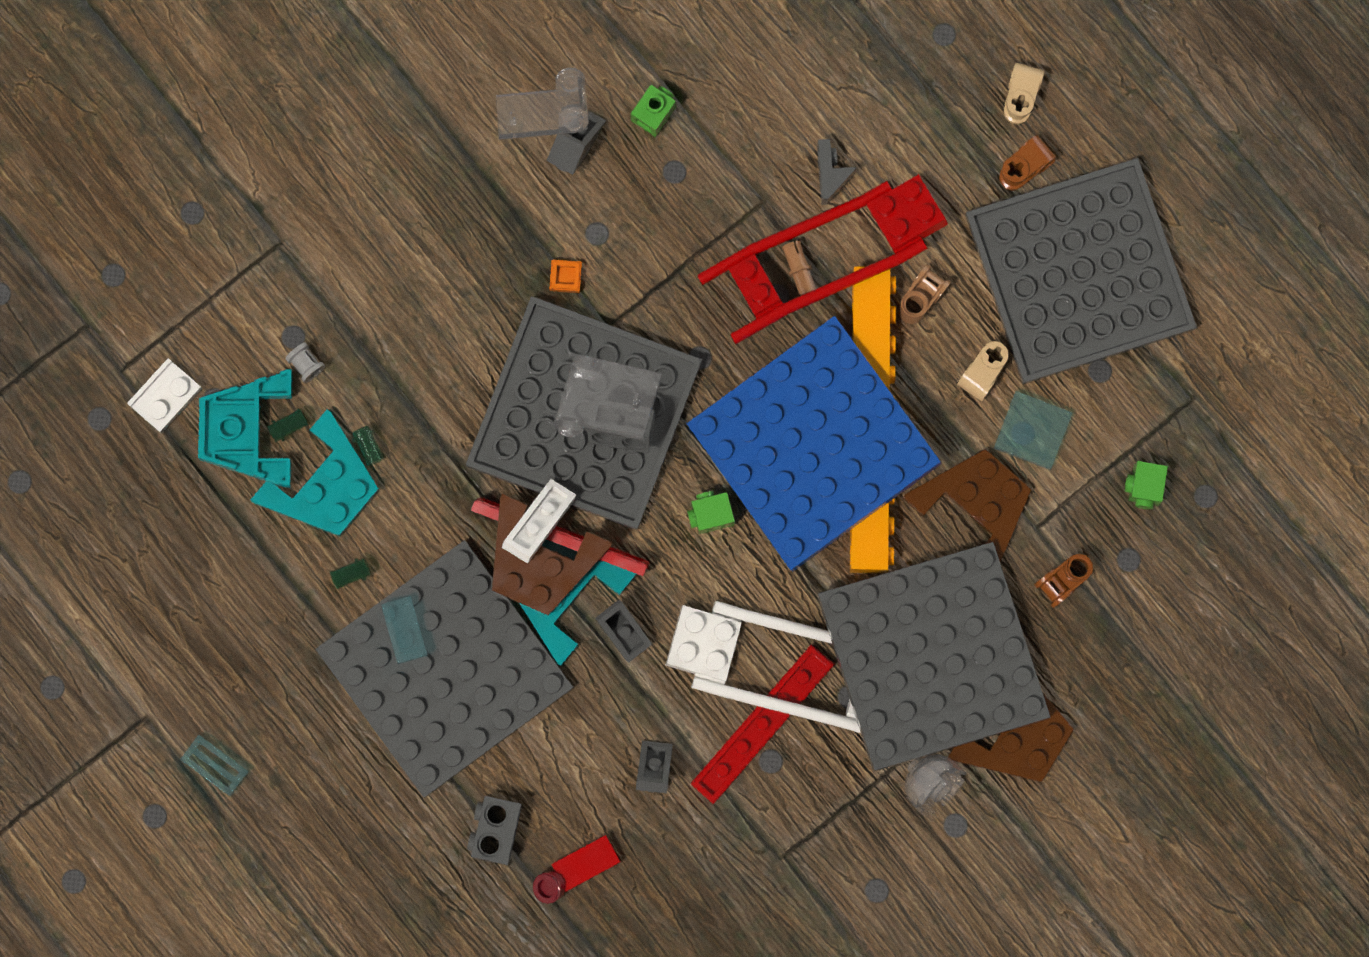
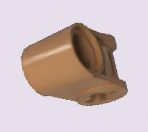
M927 264L903 296L898 312L900 318L908 324L919 323L932 306L940 300L952 282L949 280L944 281L932 272L931 266ZM911 301L918 303L921 311L916 314L909 312L906 309V303Z

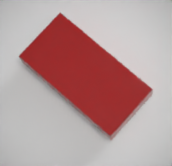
M605 835L551 865L554 871L563 878L565 891L567 892L621 862Z

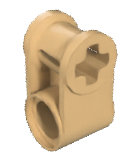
M1015 62L1004 106V116L1008 122L1019 125L1028 120L1034 107L1036 96H1038L1045 70ZM1016 103L1022 104L1021 112L1015 110Z
M997 341L987 343L974 362L966 369L957 385L980 401H983L997 381L996 378L1005 367L1008 359L1007 348ZM995 351H998L1001 362L995 360L993 364L990 363L987 352L993 354Z

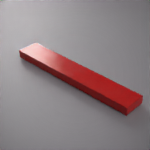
M480 497L474 501L471 511L498 521L500 504ZM555 526L546 540L578 551L584 536ZM610 547L599 559L641 576L645 575L650 564L648 560L614 547Z
M810 645L767 696L801 704L834 664L814 646ZM757 706L690 785L714 805L791 715Z

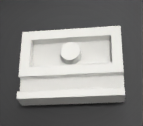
M168 358L127 404L162 434L202 388Z

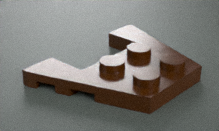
M984 449L908 492L903 497V500L923 517L940 497L945 494L992 535L985 544L994 543L999 561L1001 562L1031 492V488L990 452Z
M503 493L499 506L492 591L549 615L605 552L608 551L613 542L587 531L574 560L541 546L527 564L503 549L502 545L525 514L528 504Z
M1043 693L1050 714L1049 719L1000 733L990 751L976 742L954 747L947 759L957 763L960 762L982 769L985 768L1007 775L1042 782L1074 729Z

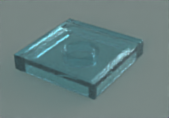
M1015 391L993 449L1051 470L1072 412Z

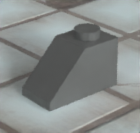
M579 107L558 132L546 161L555 165L559 170L573 175L584 162L606 120Z

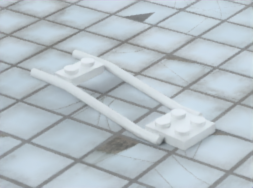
M716 600L712 608V614L684 605L681 607L665 666L695 674L691 688L861 733L850 699L846 716L724 685L739 635L741 621L832 644L828 630L746 610Z

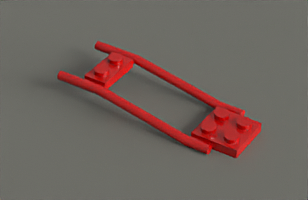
M919 174L894 189L891 188L888 181H885L861 196L746 246L699 273L697 276L702 285L723 273L730 271L756 317L752 322L730 334L735 344H738L790 313L896 267L927 250L928 248L922 239L947 226L948 222ZM867 206L895 254L782 303L756 255Z

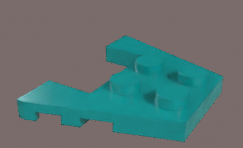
M292 369L280 371L279 374L267 378L262 377L256 379L255 382L240 387L234 386L199 398V460L285 488H291V459L259 458L260 400L292 399Z
M327 409L310 428V432L333 450L294 498L289 497L275 484L265 482L250 500L255 505L265 507L281 515L291 517L341 537L378 493L379 488L336 419Z
M545 540L541 545L573 560L578 552L549 540ZM598 560L549 615L521 603L519 604L554 660L561 667L578 647V644L554 625L594 576L620 596L637 574Z

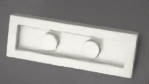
M550 479L504 540L502 548L528 564L572 505L576 494Z

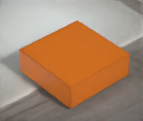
M551 260L549 290L554 292L580 293L582 262Z

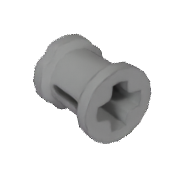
M306 342L298 345L285 358L289 364L292 363L302 375L301 380L304 383L313 380L325 368L324 363L318 362L308 350L309 346Z

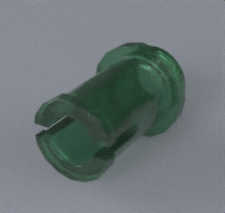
M298 408L293 413L276 422L274 419L271 420L272 424L268 425L267 428L275 442L279 440L284 442L285 437L303 427H307L308 423Z
M369 426L362 427L352 433L354 436L352 442L357 443L367 467L385 459L373 436L375 431L371 430Z
M355 558V562L335 571H330L332 581L337 590L360 579L363 581L367 580V576L371 575V571L365 558L360 560Z

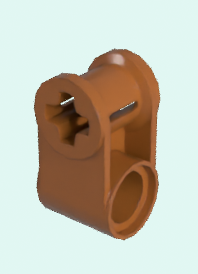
M1036 135L1003 163L999 175L1000 183L1008 190H1018L1036 175L1049 168L1056 161L1057 157L1042 139ZM1009 171H1011V172L1019 171L1020 174H1019V176H1017L1016 174L1013 175V176H1010V175H1009Z
M1075 554L1057 568L1052 569L1036 582L1034 586L1042 589L1051 600V606L1054 609L1090 577L1093 571V564L1086 555ZM1080 561L1085 564L1086 574L1082 577L1074 576L1070 571L1072 562Z

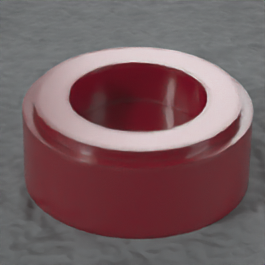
M554 871L544 872L538 875L533 882L534 895L542 903L550 904L556 902L565 893V882Z

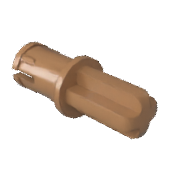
M795 241V245L794 242H790L782 246L790 268L789 276L794 278L799 295L801 296L815 290L816 287L810 273L812 266L807 263L801 242Z

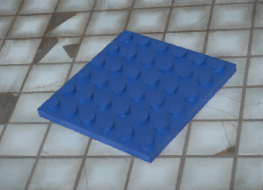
M835 316L687 423L792 572L942 464Z

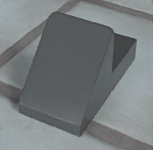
M820 139L817 143L821 205H828L855 175L856 167L832 168V166H837V149L831 148L830 139Z
M620 599L595 618L601 630L609 637L628 663L652 645Z
M642 740L636 790L667 793L673 744Z

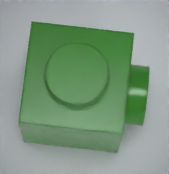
M650 85L631 112V121L656 137L676 109V101L673 99L674 95L662 86H659L657 89Z
M1137 461L1134 464L1133 473L1127 474L1124 491L1129 493L1128 501L1136 502L1135 507L1142 509H1153L1154 506H1159L1163 500L1168 466Z
M713 491L704 492L696 495L697 500L691 501L692 509L687 510L691 528L697 527L699 535L734 526L735 520L727 492L714 495Z

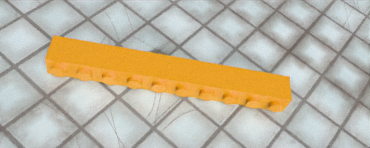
M854 267L853 272L864 267ZM890 269L852 286V340L889 391L890 384H895V366H890V354H895L896 337L890 336V324H895L896 306H890V294H896V276H890ZM894 499L850 530V573H887L888 566H894V547H888V535H894V517H889V505H894Z

